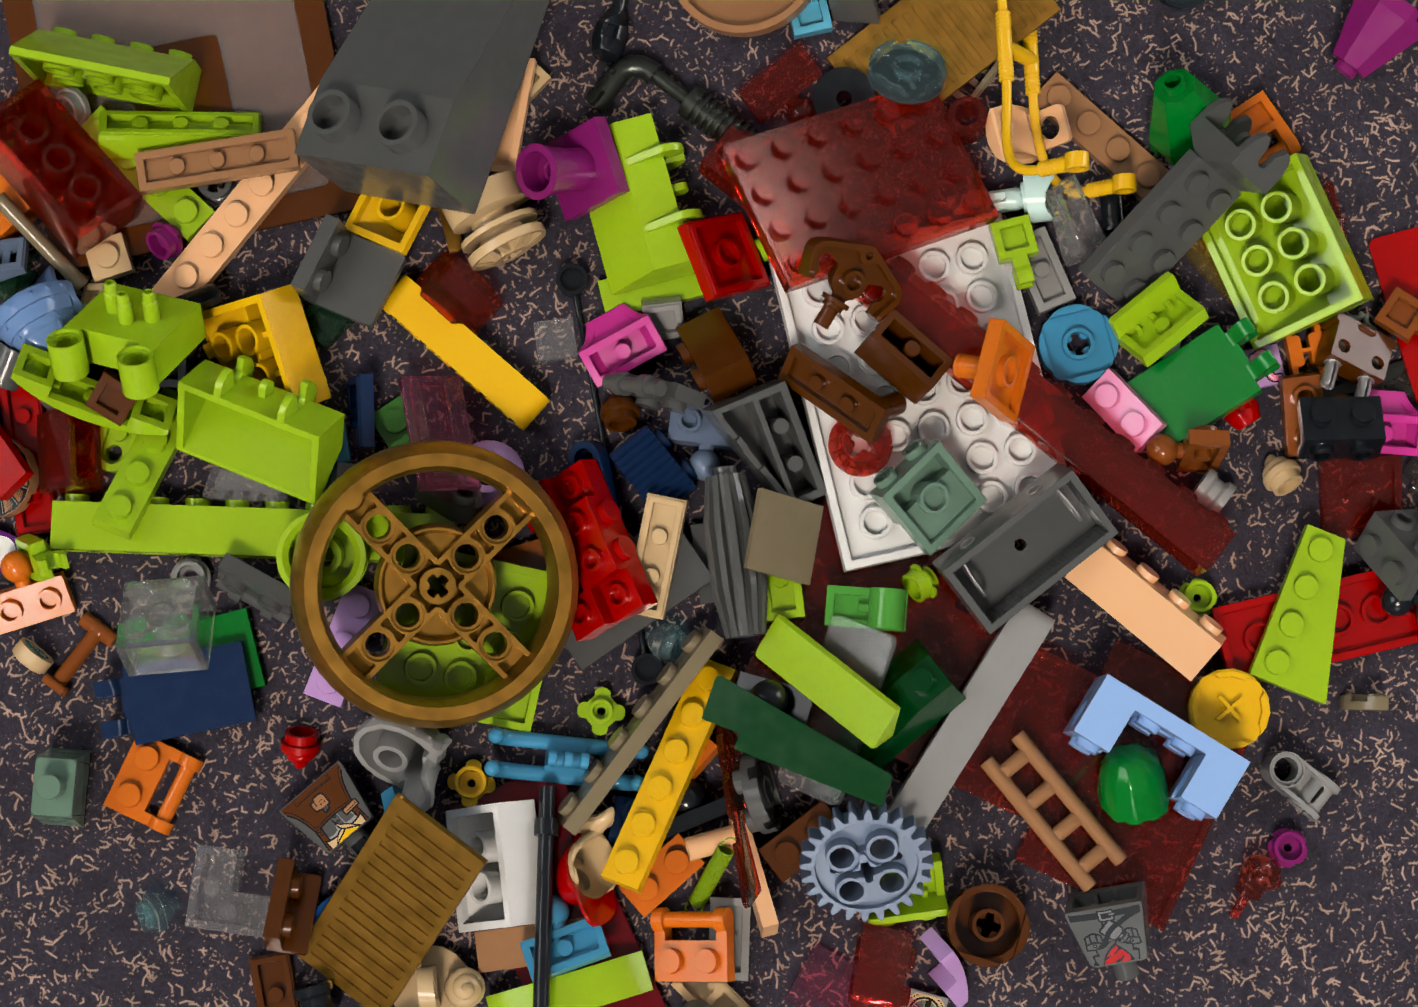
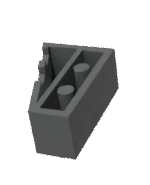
M770 380L700 410L764 489L808 502L827 494L785 381Z

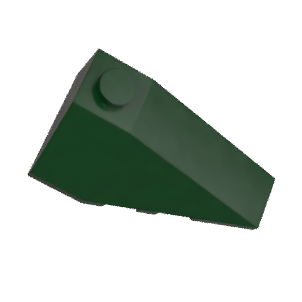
M917 638L885 665L872 684L901 708L893 737L877 748L872 749L843 727L835 742L882 768L966 700V698L921 640ZM827 786L838 801L843 800L849 795Z

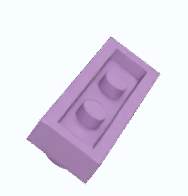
M356 585L348 593L341 596L329 626L341 648L379 612L373 590ZM370 636L367 638L365 646H367ZM314 666L303 694L342 708L346 699L329 685Z

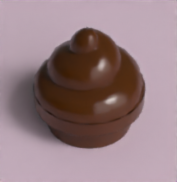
M611 394L600 408V418L605 423V427L612 432H626L635 428L640 417V408L635 404L636 400L629 396Z

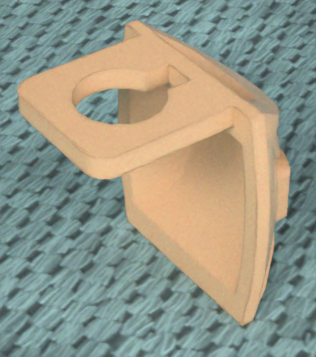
M1012 104L1011 136L1014 155L1024 165L1039 161L1033 142L1029 108ZM1055 104L1039 110L1041 127L1044 120L1049 116L1055 117L1059 123V132L1056 137L1049 139L1042 135L1046 150L1072 140V132L1064 105ZM1002 105L989 109L985 128L987 142L992 153L999 160L1006 162L1002 149Z

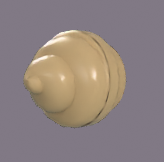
M1269 454L1264 462L1262 473L1263 485L1268 491H1273L1276 496L1286 495L1302 483L1301 467L1294 459H1287L1284 456L1276 457L1273 454Z
M460 967L453 970L448 975L444 985L447 999L456 1007L476 1006L483 999L486 990L484 978L477 970L471 967Z

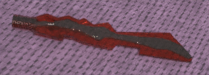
M715 725L728 817L733 821L736 843H733L741 899L743 906L749 908L762 890L745 826L744 813L746 806L744 795L737 794L732 780V772L740 769L738 750L734 749L736 743L733 731Z

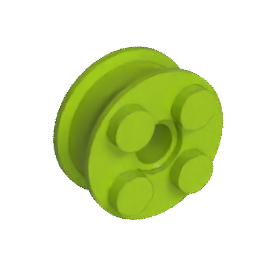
M310 512L293 520L284 529L278 540L276 564L281 578L289 588L295 545L301 528ZM344 519L338 526L329 544L334 555L333 561L330 565L323 566V601L333 600L348 593L361 581L368 568L370 559L369 544Z

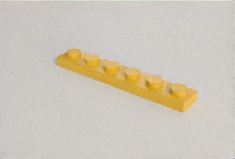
M708 660L681 695L601 873L604 880L641 894L716 725L702 719L716 677L723 676L734 683L738 676L736 669Z

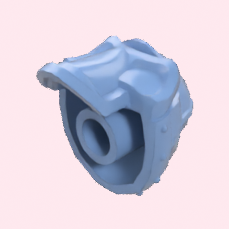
M49 264L33 286L16 293L0 305V341H4L10 347L19 351L22 344L25 343L48 352L47 336L53 331L63 328L85 307L77 297L72 283L68 280H57L55 269Z

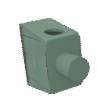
M51 747L37 756L31 802V815L34 818L48 825L84 827L92 750Z

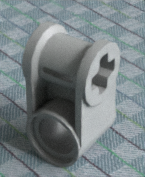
M1273 751L1268 753L1261 762L1260 772L1263 779L1283 795L1294 808L1314 822L1319 819L1318 812L1331 795H1337L1341 791L1340 787L1330 778L1313 768L1293 752ZM1281 758L1286 759L1290 765V773L1284 780L1278 779L1274 771L1276 762Z

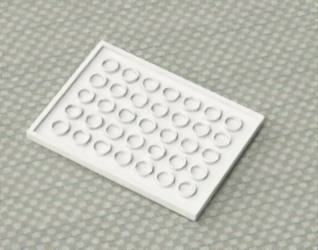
M1001 212L863 241L876 247L901 287L902 299L894 309L953 360L959 353L980 356L990 318L1005 319L1035 346L1021 290L1017 291L1014 283L1011 262L1002 265L998 264L989 232L990 223L1003 220ZM826 252L820 256V270L814 278H807L798 273L803 254L771 260L769 265L789 348H791V345L801 342L878 396L893 391L899 392L854 353L879 323L869 318L865 311L868 309L871 301L882 297V287L868 285L859 297L854 300L845 301L844 304L849 306V309L847 311L843 310L841 314L837 313L827 330L815 323L814 320L824 305L822 303L824 298L821 296L823 291L829 295L832 294L828 283V275L836 262L831 255ZM1036 348L1016 424L1001 422L971 398L970 393L974 380L957 378L953 373V364L917 404L914 405L905 397L907 403L906 410L902 414L888 419L879 441L871 444L802 397L818 468L826 488V501L844 572L925 555L901 525L893 523L869 494L876 487L873 482L874 478L887 467L895 469L905 459L902 455L904 448L916 439L923 441L925 438L940 441L987 499L935 552L952 547L1059 462L1065 465Z

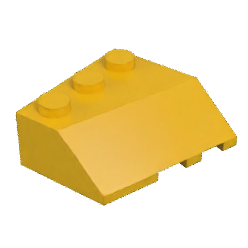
M290 284L202 312L206 333L205 339L208 342L202 348L209 360L216 357L220 365L236 371L235 367L238 356L245 355L254 361L252 378L260 381L267 378L274 382L275 387L299 395L301 381L307 379L316 384V403L332 398L301 299Z

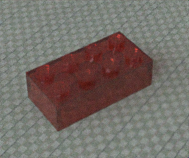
M40 79L35 80L0 103V174L75 259L139 217L143 196Z

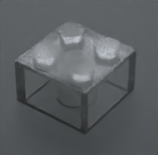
M204 575L124 583L115 649L129 676L209 669L216 602Z

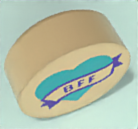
M22 637L12 649L16 659L37 674H45L54 663L50 655L35 642Z

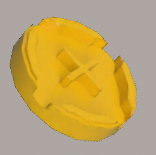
M1233 668L1215 670L1202 677L1191 690L1187 704L1190 724L1229 749L1243 748L1255 741L1266 729L1271 713L1269 697L1260 683L1249 673Z

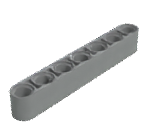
M1028 604L1002 625L961 690L966 700L944 717L890 803L887 812L891 813L900 806L903 811V819L914 815L916 826L927 828L1048 635L1055 619L1033 605Z

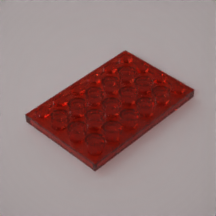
M882 94L724 144L718 151L785 293L827 280L831 268L836 264L831 255L826 252L819 258L820 270L814 278H807L798 273L805 244L814 236L866 242L876 247L885 260L994 223L999 217L938 94L927 101L916 103L899 102Z

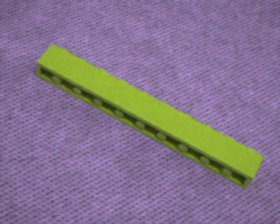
M65 494V501L52 500L50 549L64 550L66 552L224 557L228 553L236 558L276 559L278 540L284 529L299 516L310 512L314 505L306 502L305 509H289L290 502L265 501V508L249 507L250 501L228 499L225 500V506H209L210 500L203 498H185V505H171L170 498L153 497L131 540H128L93 525L92 517L101 502H90V495ZM386 505V508L408 530L428 523H444L456 527L459 524L448 520L429 507H426L425 513H409V506ZM380 514L372 516L366 525L368 534L375 538L383 536L388 530V520ZM369 545V562L378 563L381 556ZM405 545L399 547L396 552L397 563L402 562ZM328 547L325 561H333V551Z

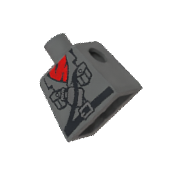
M1138 881L1092 889L1086 892L1069 893L1065 917L1090 966L1099 968L1112 965L1116 979L1119 981H1129L1136 978L1140 973L1137 961L1148 958L1151 941L1145 882Z

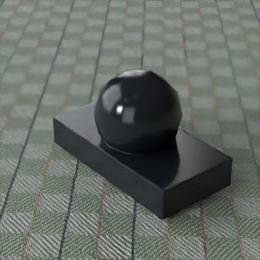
M740 671L736 685L810 727L816 706L815 703L790 684Z
M691 779L666 838L732 812L734 806L730 796L727 795L706 804V791L700 783Z

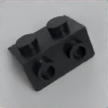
M1380 396L1299 397L1297 403L1301 438L1297 450L1299 459L1325 462L1331 459L1351 458L1353 461L1363 462L1379 456L1386 440Z

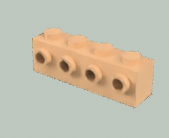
M1115 538L1105 543L1065 576L1067 580L1189 681L1193 680L1226 640V637L1221 634L1223 628L1217 621L1206 614L1201 617L1189 607L1191 601L1183 593L1174 588L1171 591L1158 582L1159 575L1147 564L1141 562L1138 565L1126 555L1128 553L1127 548Z

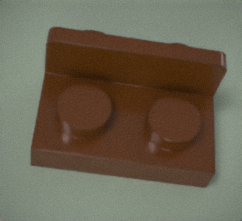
M278 859L262 937L268 951L305 956L309 950L322 878L320 875L298 872L296 862L293 859Z

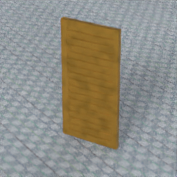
M900 0L880 16L879 24H869L828 56L827 62L834 68L850 67L857 69L868 78L870 66L874 60L888 52H915L928 57L938 65L943 74V86L937 95L927 101L916 103L899 102L884 96L875 89L877 104L872 118L891 142L997 61L995 13L998 11L997 0ZM1007 0L1008 10L1011 12L1012 41L1016 44L1020 43L1059 13L1061 8L1054 0Z
M397 793L314 924L308 954L298 956L327 979H332L336 986L363 1007H393L488 860L401 793Z

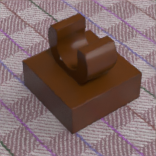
M108 368L103 372L85 405L121 426L128 418L137 400L124 396L119 374Z

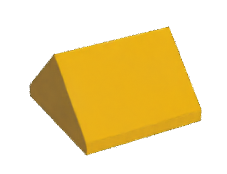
M360 194L345 223V227L351 234L406 256L431 207Z

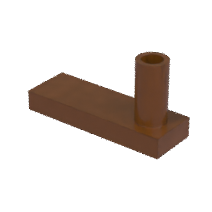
M801 342L791 345L777 378L778 380L785 381L789 388L870 444L879 441L888 419L902 414L907 406L906 399L900 392L893 391L882 396L876 395Z

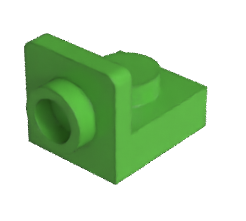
M402 395L374 412L375 428L388 448L422 441L429 436Z

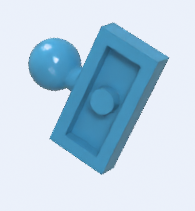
M553 895L550 978L612 956L602 926L593 927L588 924L586 919L566 925L570 911L569 905L559 895ZM535 937L519 942L532 982H534Z

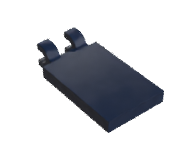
M243 641L122 665L123 678L93 683L96 699L105 700L121 696L124 719L101 723L103 739L110 740L134 734L136 745L140 746L259 721Z

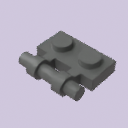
M617 371L614 374H606L602 379L604 389L611 390L615 395H631L636 397L635 404L651 410H658L659 405H662L661 408L679 414H684L686 408L703 410L707 396L680 383L668 382L654 375L641 374L637 376L629 372Z
M226 553L218 566L219 580L216 587L228 593V598L238 604L243 601L260 610L262 617L270 621L272 618H275L287 625L293 615L290 588L284 583Z

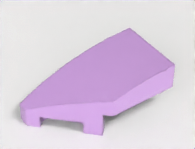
M930 927L919 938L940 963L928 974L956 1007H962L968 1002V984L963 966L949 945Z

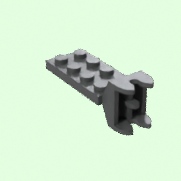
M1220 98L1212 102L1189 124L1194 151L1189 149L1078 268L1085 277L1123 307L1165 272L1170 271L1241 195L1239 191L1266 194L1286 171L1290 162V155L1285 150L1271 154L1265 162L1258 164L1259 159L1268 149L1271 137L1265 132L1250 136L1252 120L1247 115L1234 119L1226 128L1221 129V125L1229 116L1233 105L1230 99Z

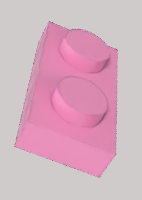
M1108 368L1082 396L1135 453H1141L1146 448L1148 441L1153 436L1158 435L1168 425L1114 369Z

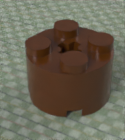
M979 882L963 887L951 898L948 903L947 915L943 919V927L948 943L959 956L978 966L995 967L1008 962L1022 951L1028 940L1030 921L1023 903L1014 892L997 884ZM987 913H991L990 920L995 922L996 926L994 930L987 929L985 935H981L982 929L976 926L978 918L984 919Z

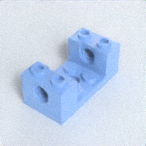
M1106 674L1096 677L1063 731L1064 734L1071 737L1068 744L1087 756L1090 754L1096 755V753L1100 754L1102 751L1109 753L1127 722L1131 727L1147 736L1158 734L1166 739L1163 746L1183 758L1185 755L1190 757L1169 792V799L1176 802L1173 809L1192 821L1197 819L1202 822L1203 818L1217 819L1249 766L1250 761L1111 675Z

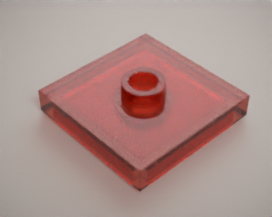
M1379 454L1377 458L1363 462L1353 461L1351 458L1318 462L1320 529L1341 538L1360 537L1375 511L1402 510V455Z

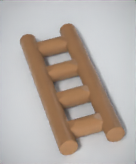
M1022 730L1011 739L1018 748L1014 754L1000 765L993 756H990L980 767L1082 891L1086 892L1097 883L1089 874L1092 869L1107 857L1114 866H1117L1128 856L1025 731ZM1029 762L1043 778L1044 782L1025 796L1010 777ZM1056 794L1071 813L1051 828L1037 811V808ZM1082 826L1097 845L1078 860L1063 840Z

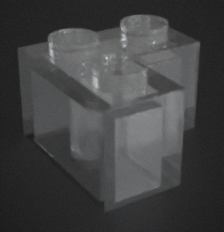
M207 843L197 844L184 927L263 938L271 894L240 890L246 849Z

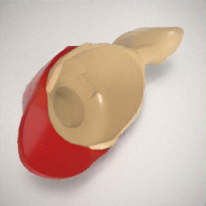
M609 807L603 812L589 817L576 836H572V844L569 845L561 856L556 870V884L560 897L569 904L579 906L584 918L593 927L606 924L612 919L616 911L614 893L616 884L604 880L601 876L612 851V847L603 833L614 822L615 810L613 807Z

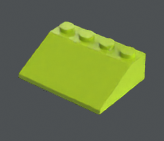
M54 26L52 31L38 29L10 46L8 54L38 85L58 89L72 86L79 89L83 94L168 111L193 112L202 69L196 60L192 59L193 56L187 52L170 49L168 54L154 52L152 46L140 42H130V46L115 44L113 38L100 34H92L91 39L76 36L77 33L75 31L59 26Z
M1294 153L1290 155V162L1286 171L1266 194L1239 191L1241 195L1202 236L1239 319L1241 320L1248 316L1259 332L1258 336L1250 340L1254 351L1374 299L1307 154Z

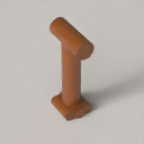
M86 612L78 622V625L88 632L52 676L46 673L41 680L62 697H66L70 691L66 687L67 683L100 641L109 648H112L120 638L118 633L90 612Z

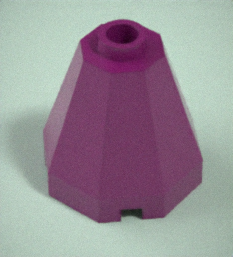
M1352 0L1332 52V56L1337 60L1333 66L1351 80L1356 75L1362 79L1418 41V22L1416 21L1418 19V10L1406 0Z

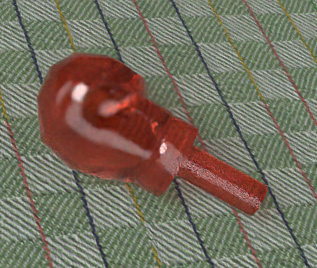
M1258 854L1249 856L1243 863L1238 882L1234 887L1241 894L1229 913L1232 918L1238 920L1250 898L1259 901L1265 891L1276 890L1281 886V868L1276 860L1266 855Z

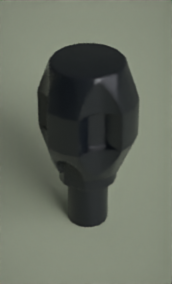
M613 0L611 8L607 9L606 13L597 21L592 35V55L596 59L607 63H614L624 53L628 41V16L626 9L629 0Z

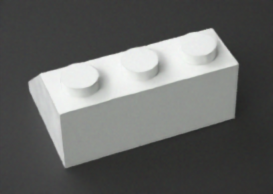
M534 799L499 802L445 811L447 829L488 860L456 909L459 933L535 924L538 836H534V819L537 818Z

